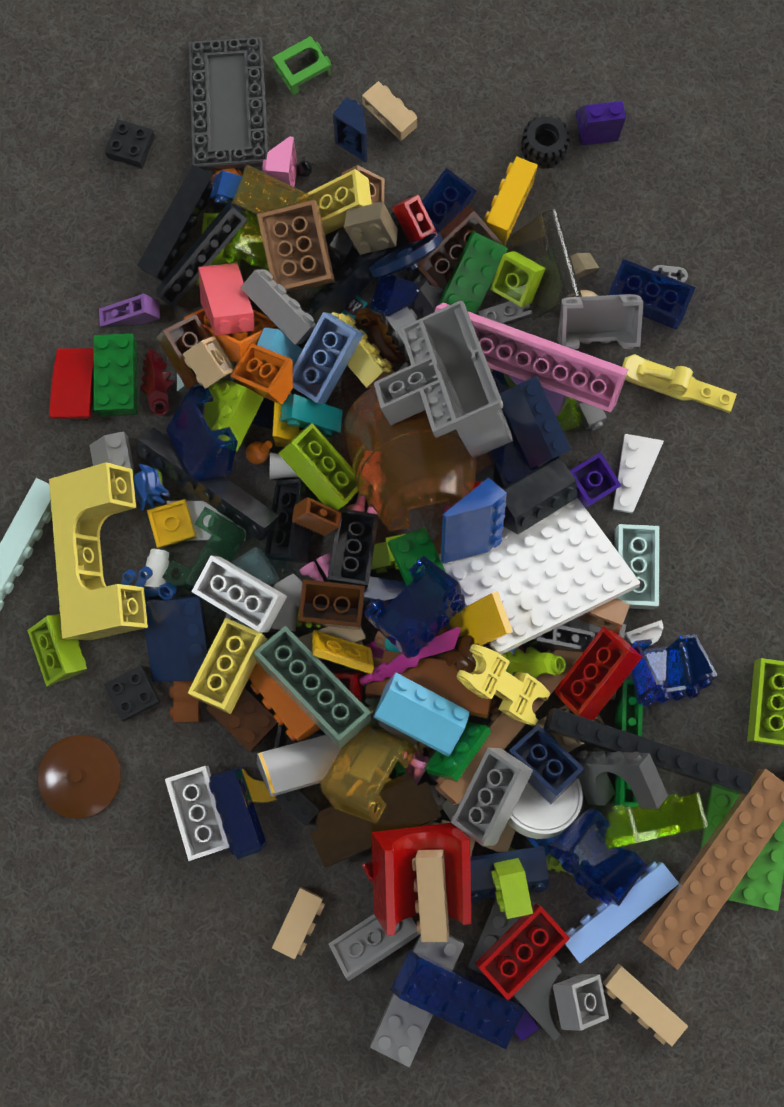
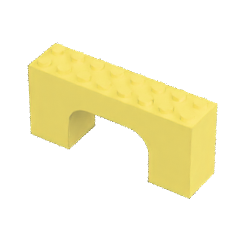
M105 462L49 479L62 639L94 640L148 628L144 587L122 584L106 586L103 577L100 530L102 524L109 516L136 508L133 470Z

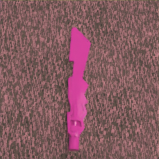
M455 627L428 640L429 645L418 650L411 648L394 658L391 662L387 664L386 662L374 668L372 674L368 673L359 678L360 684L363 686L373 681L382 682L386 677H392L395 673H403L407 667H417L418 661L421 658L453 650L460 633V627Z

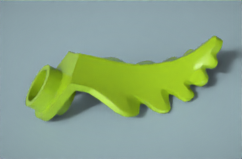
M528 647L525 653L520 649H516L515 655L511 651L501 655L510 661L506 672L511 675L514 673V676L516 672L527 673L535 679L543 673L557 676L564 672L566 668L565 660L561 656L548 652L540 653L533 647Z

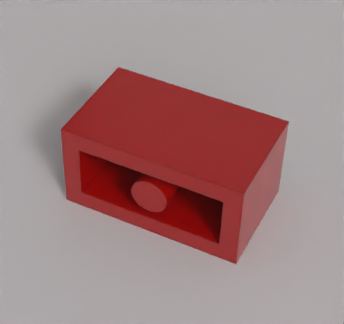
M419 195L407 198L392 207L409 243L421 240L436 231Z

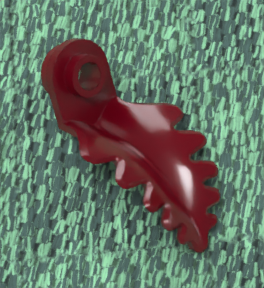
M149 349L148 354H145L147 359L143 360V363L147 366L142 367V371L147 374L141 377V380L146 383L140 386V390L147 393L151 411L161 416L169 411L170 403L167 390L174 384V381L167 379L171 375L170 371H163L167 367V363L161 364L163 357H157L159 353ZM162 403L164 406L160 408L156 404Z

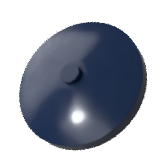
M433 232L421 240L407 243L376 261L370 266L369 270L373 277L387 276L405 269L411 271L418 267V262L426 258L441 244L443 238L440 232Z

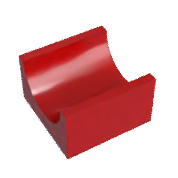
M451 822L372 832L374 915L387 936L396 935L395 927L402 920L419 915L415 910L418 892H414V879H417V873L412 869V859L416 857L418 850L444 849L448 917L460 921L463 925L471 924L470 840Z

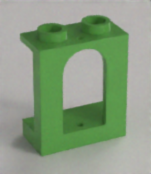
M311 36L272 57L274 68L292 95L299 92V85L325 71L328 76L331 74L330 67L332 65L327 56L324 57L320 44L314 42ZM311 49L318 61L293 75L285 61L305 50Z

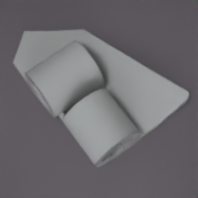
M293 573L273 586L274 589L286 595L287 598L270 629L281 630L286 626L290 631H296L302 582Z

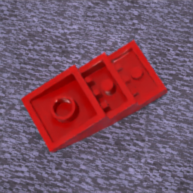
M94 348L57 349L52 377L49 417L51 419H91V402H93Z

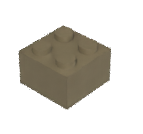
M383 201L347 210L344 228L360 255L396 247L398 228Z

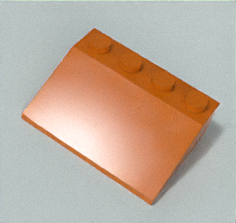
M204 309L184 317L186 319L196 314L209 337L215 336L229 359L238 364L251 343L257 345L264 328L279 329L268 316L253 310L254 331L214 335Z

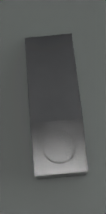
M561 625L528 641L527 646L548 650L584 652L595 638V632Z

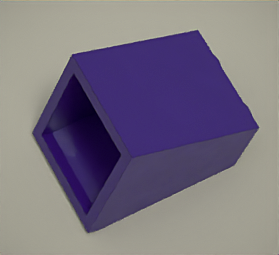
M623 101L585 105L575 111L581 145L619 140L626 120Z

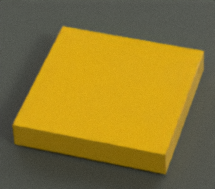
M186 499L147 510L158 549L197 538Z

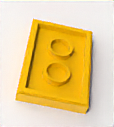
M318 630L313 631L311 635L313 656L372 674L374 664L370 647Z

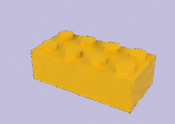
M517 156L514 163L510 162L506 171L507 176L505 179H502L499 186L500 191L498 195L494 196L491 203V211H487L484 218L485 224L504 246L534 183L538 166Z

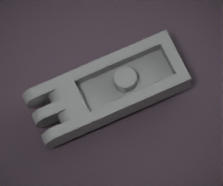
M511 301L478 311V315L501 324H507L531 316L533 313L532 310L524 312V310L530 308L529 304L520 307Z

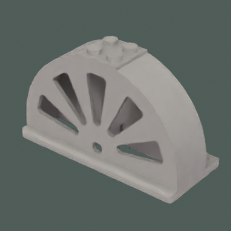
M458 301L400 328L411 365L373 382L380 408L389 424L393 425L426 410L435 438L456 429L473 458L512 442L513 438L502 411L503 402L464 302Z

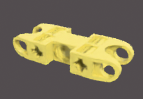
M472 644L469 651L473 653L472 656L475 658L476 667L471 673L459 670L456 676L457 679L467 689L481 698L492 699L495 694L503 700L499 707L500 711L514 720L536 726L538 719L532 710L533 702L537 698L547 701L550 692L541 682L527 673L516 672L515 676H512L506 672L510 661L496 651Z

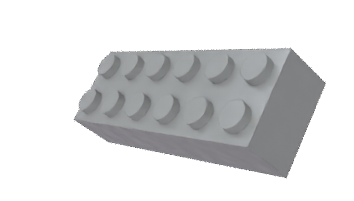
M421 934L418 936L372 1038L370 1048L410 1068L464 946L463 941L449 935L448 942H421Z

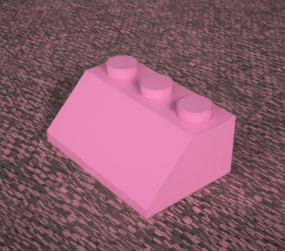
M288 137L271 149L267 154V160H263L266 184L294 192L298 165L294 137Z

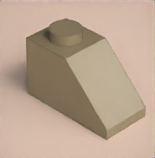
M576 253L561 261L557 272L565 285L569 286L598 270L599 266L590 253Z

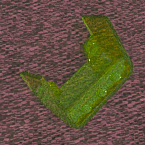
M678 793L668 795L659 809L640 808L639 806L625 808V804L612 807L613 812H609L605 844L607 849L708 827L700 794L695 793L679 797Z

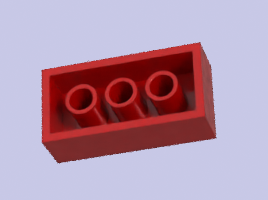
M602 627L553 692L575 715L593 721L642 659V656L618 633Z
M537 903L532 906L533 914L521 916L475 962L476 966L507 1000L570 939Z

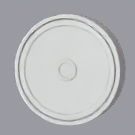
M579 779L552 804L547 802L527 782L507 824L518 833L535 839H548L562 834L572 825L582 806L583 794Z

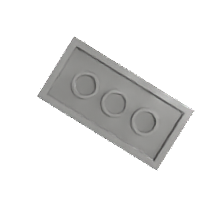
M373 914L330 942L329 946L345 978L348 981L352 980L420 935L417 934V925L413 918L409 917L399 922L395 927L396 935L387 936Z

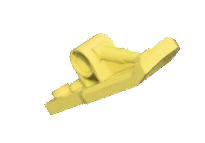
M636 354L625 357L622 367L629 369L625 380L630 383L682 401L693 400L730 413L737 394L696 380L692 376L693 371L690 368L677 366L675 369L646 360Z

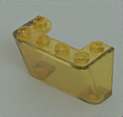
M367 724L341 748L336 759L332 762L328 773L321 781L322 792L335 809L377 823L386 807V803L379 795L396 762L399 761L404 768H407L416 749L410 742L376 726ZM405 751H406V752H408V754H407L406 758L404 759V754H405ZM378 803V809H377V811L374 813V808H375L376 804Z

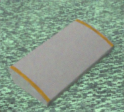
M327 735L257 753V766L271 797L349 775L351 770L344 747L339 749Z

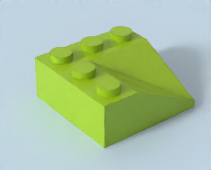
M225 378L208 387L206 391L203 435L238 451L264 397L247 387Z

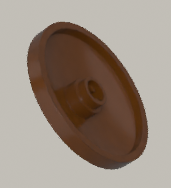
M89 735L66 737L55 743L46 752L38 770L40 794L45 803L54 812L64 817L79 819L94 816L106 809L115 799L121 785V765L114 750L103 740Z

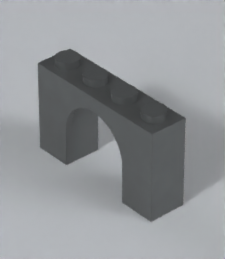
M584 750L577 753L574 758L584 768L578 779L589 805L605 806L615 794L607 772L620 776L629 784L640 808L659 809L668 797L650 753L592 752Z

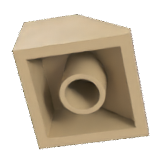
M215 336L200 341L183 353L185 363L189 368L193 369L197 381L205 389L228 376L235 369V366Z

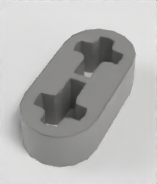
M657 265L652 269L650 278L656 284L682 286L688 278V273L681 267ZM658 271H661L663 275L661 278H658ZM677 273H680V277H683L681 280H677V277H675Z

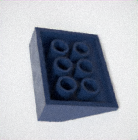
M196 594L172 597L169 600L162 598L145 601L148 628H144L152 681L194 680L210 649L202 598Z

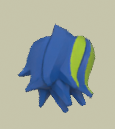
M139 464L142 471L133 476L135 500L139 502L140 510L143 511L145 503L152 508H156L154 501L164 504L165 501L160 495L170 497V494L164 488L163 475L159 469Z

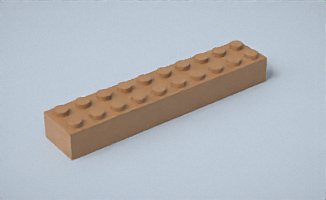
M758 769L752 777L748 795H739L678 881L679 884L673 888L639 936V941L677 970L783 821V781L767 769Z

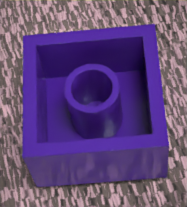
M601 452L570 470L577 483L578 500L585 508L622 486Z

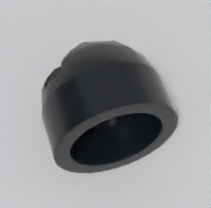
M303 160L298 163L297 172L300 176L307 177L312 173V166L308 161ZM302 165H305L308 169L306 172Z

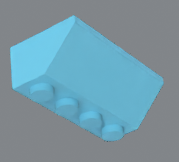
M395 673L385 685L374 718L449 756L465 729L470 711Z

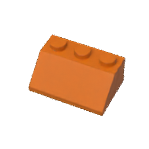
M251 343L230 377L238 384L282 405L293 389V362L286 356Z

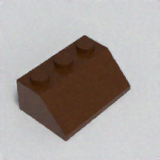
M303 579L298 623L359 630L361 627L365 586Z

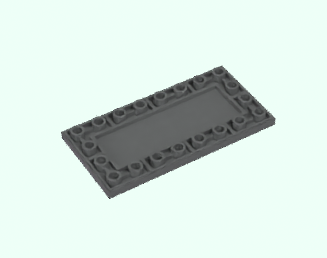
M262 37L188 42L192 165L203 170L263 166V160H267L269 150Z

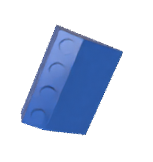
M489 478L443 514L442 563L445 564L486 553L493 547H498L502 542L507 492Z

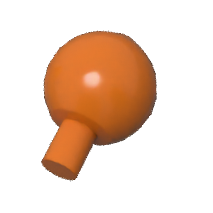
M255 441L250 443L246 448L247 460L255 465L265 462L269 458V449L273 446L272 442L266 441L263 443Z

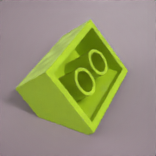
M60 614L46 616L27 630L46 687L76 676L87 669L85 658L79 647V640L62 639Z

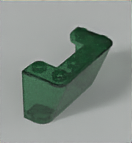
M204 507L194 525L211 534V537L192 568L184 567L172 560L162 576L163 579L190 592H192L211 555L222 557L231 562L245 539V532L240 526L207 507ZM211 515L208 527H206L203 519L205 516ZM173 569H180L175 576H171Z

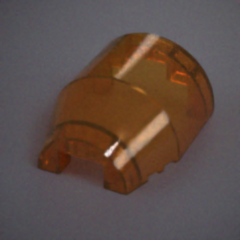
M375 386L364 392L350 407L344 422V436L358 492L367 499L368 505L376 510L377 516L389 531L411 527L409 509L447 501L448 508L450 509L474 490L477 461L466 449L456 429L435 438L426 410L390 425L380 408Z

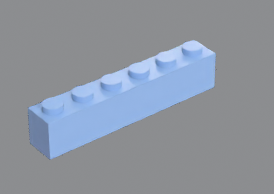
M655 861L650 863L645 868L647 872L642 876L639 874L630 879V885L627 888H619L613 893L614 898L609 902L605 900L596 907L597 912L592 916L587 914L580 920L581 925L576 929L571 927L565 932L570 938L565 943V946L579 963L583 962L679 884L664 863H656Z

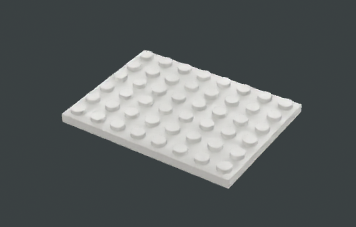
M578 498L519 535L504 527L500 545L496 548L493 547L486 553L445 564L442 563L454 591L465 607L490 593L498 591L512 629L511 633L489 643L493 651L500 655L640 586V581Z

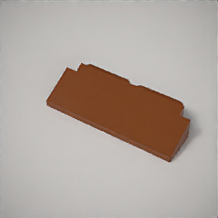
M384 650L383 659L373 657L374 668L384 662L386 664L391 662L402 653ZM432 656L419 659L417 667H407L403 673H398L470 711L469 715L488 718L492 699L481 698L467 689L456 677L458 674L457 663L453 666H448L446 664V657H440L439 659H433ZM386 677L382 682L373 681L368 683L365 695L380 699L385 685L391 677Z

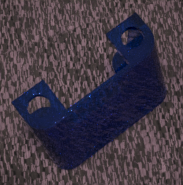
M202 385L189 389L166 427V431L189 475L198 481L230 475L238 444L230 427L210 430L202 413L204 403L212 402L214 398L209 389H205ZM226 435L230 438V440L223 441L219 438V436Z
M425 556L420 558L409 569L413 581L386 607L382 600L378 599L364 612L367 620L407 658L417 656L421 648L427 642H431L435 635L442 628L446 627L450 620L465 607V598L460 583ZM377 608H379L378 611H377V613H376L375 615H372L373 612H374Z
M696 634L681 635L670 646L646 649L652 644L651 639L635 641L631 645L642 656V659L631 671L637 702L638 704H643V706H648L654 702L662 704L668 700L679 701L685 697L689 699L695 698L700 695L702 689L712 685V681L718 676Z
M588 809L547 846L549 848L548 853L562 863L561 867L574 876L573 880L587 890L586 894L594 900L598 898L607 905L611 903L620 906L647 865L636 852L623 849L604 828H609L611 824L598 810Z

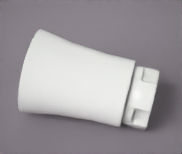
M270 452V480L292 477L300 478L279 454Z
M151 549L147 557L146 566L151 568L153 575L146 581L144 589L159 587L166 582L169 552Z

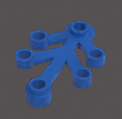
M144 566L139 570V577L135 586H145L146 581L153 575L151 568ZM128 569L122 574L123 580L121 584L130 585L136 579V573ZM164 582L159 587L144 589L145 601L150 600L148 597L160 596L165 600H169L176 594L177 587L173 582Z

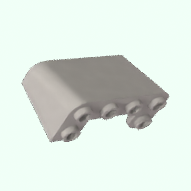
M633 294L568 297L562 299L558 343L574 350L580 347V343L590 344L595 341L610 343L616 340L624 349L640 347L643 300L640 296Z

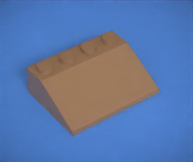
M315 200L257 214L269 271L273 276L272 279L277 284L282 285L286 291L335 283L319 206Z

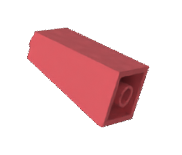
M230 263L198 267L201 304L214 335L254 331V314L248 295L240 288L244 282L238 264Z

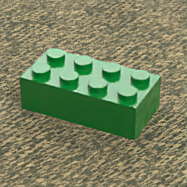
M133 333L94 335V411L99 417L138 415L137 340Z

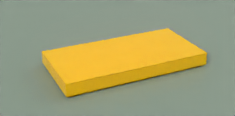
M498 591L490 593L447 616L450 629L460 627L458 637L471 636L473 638L470 645L479 644L484 646L512 632Z

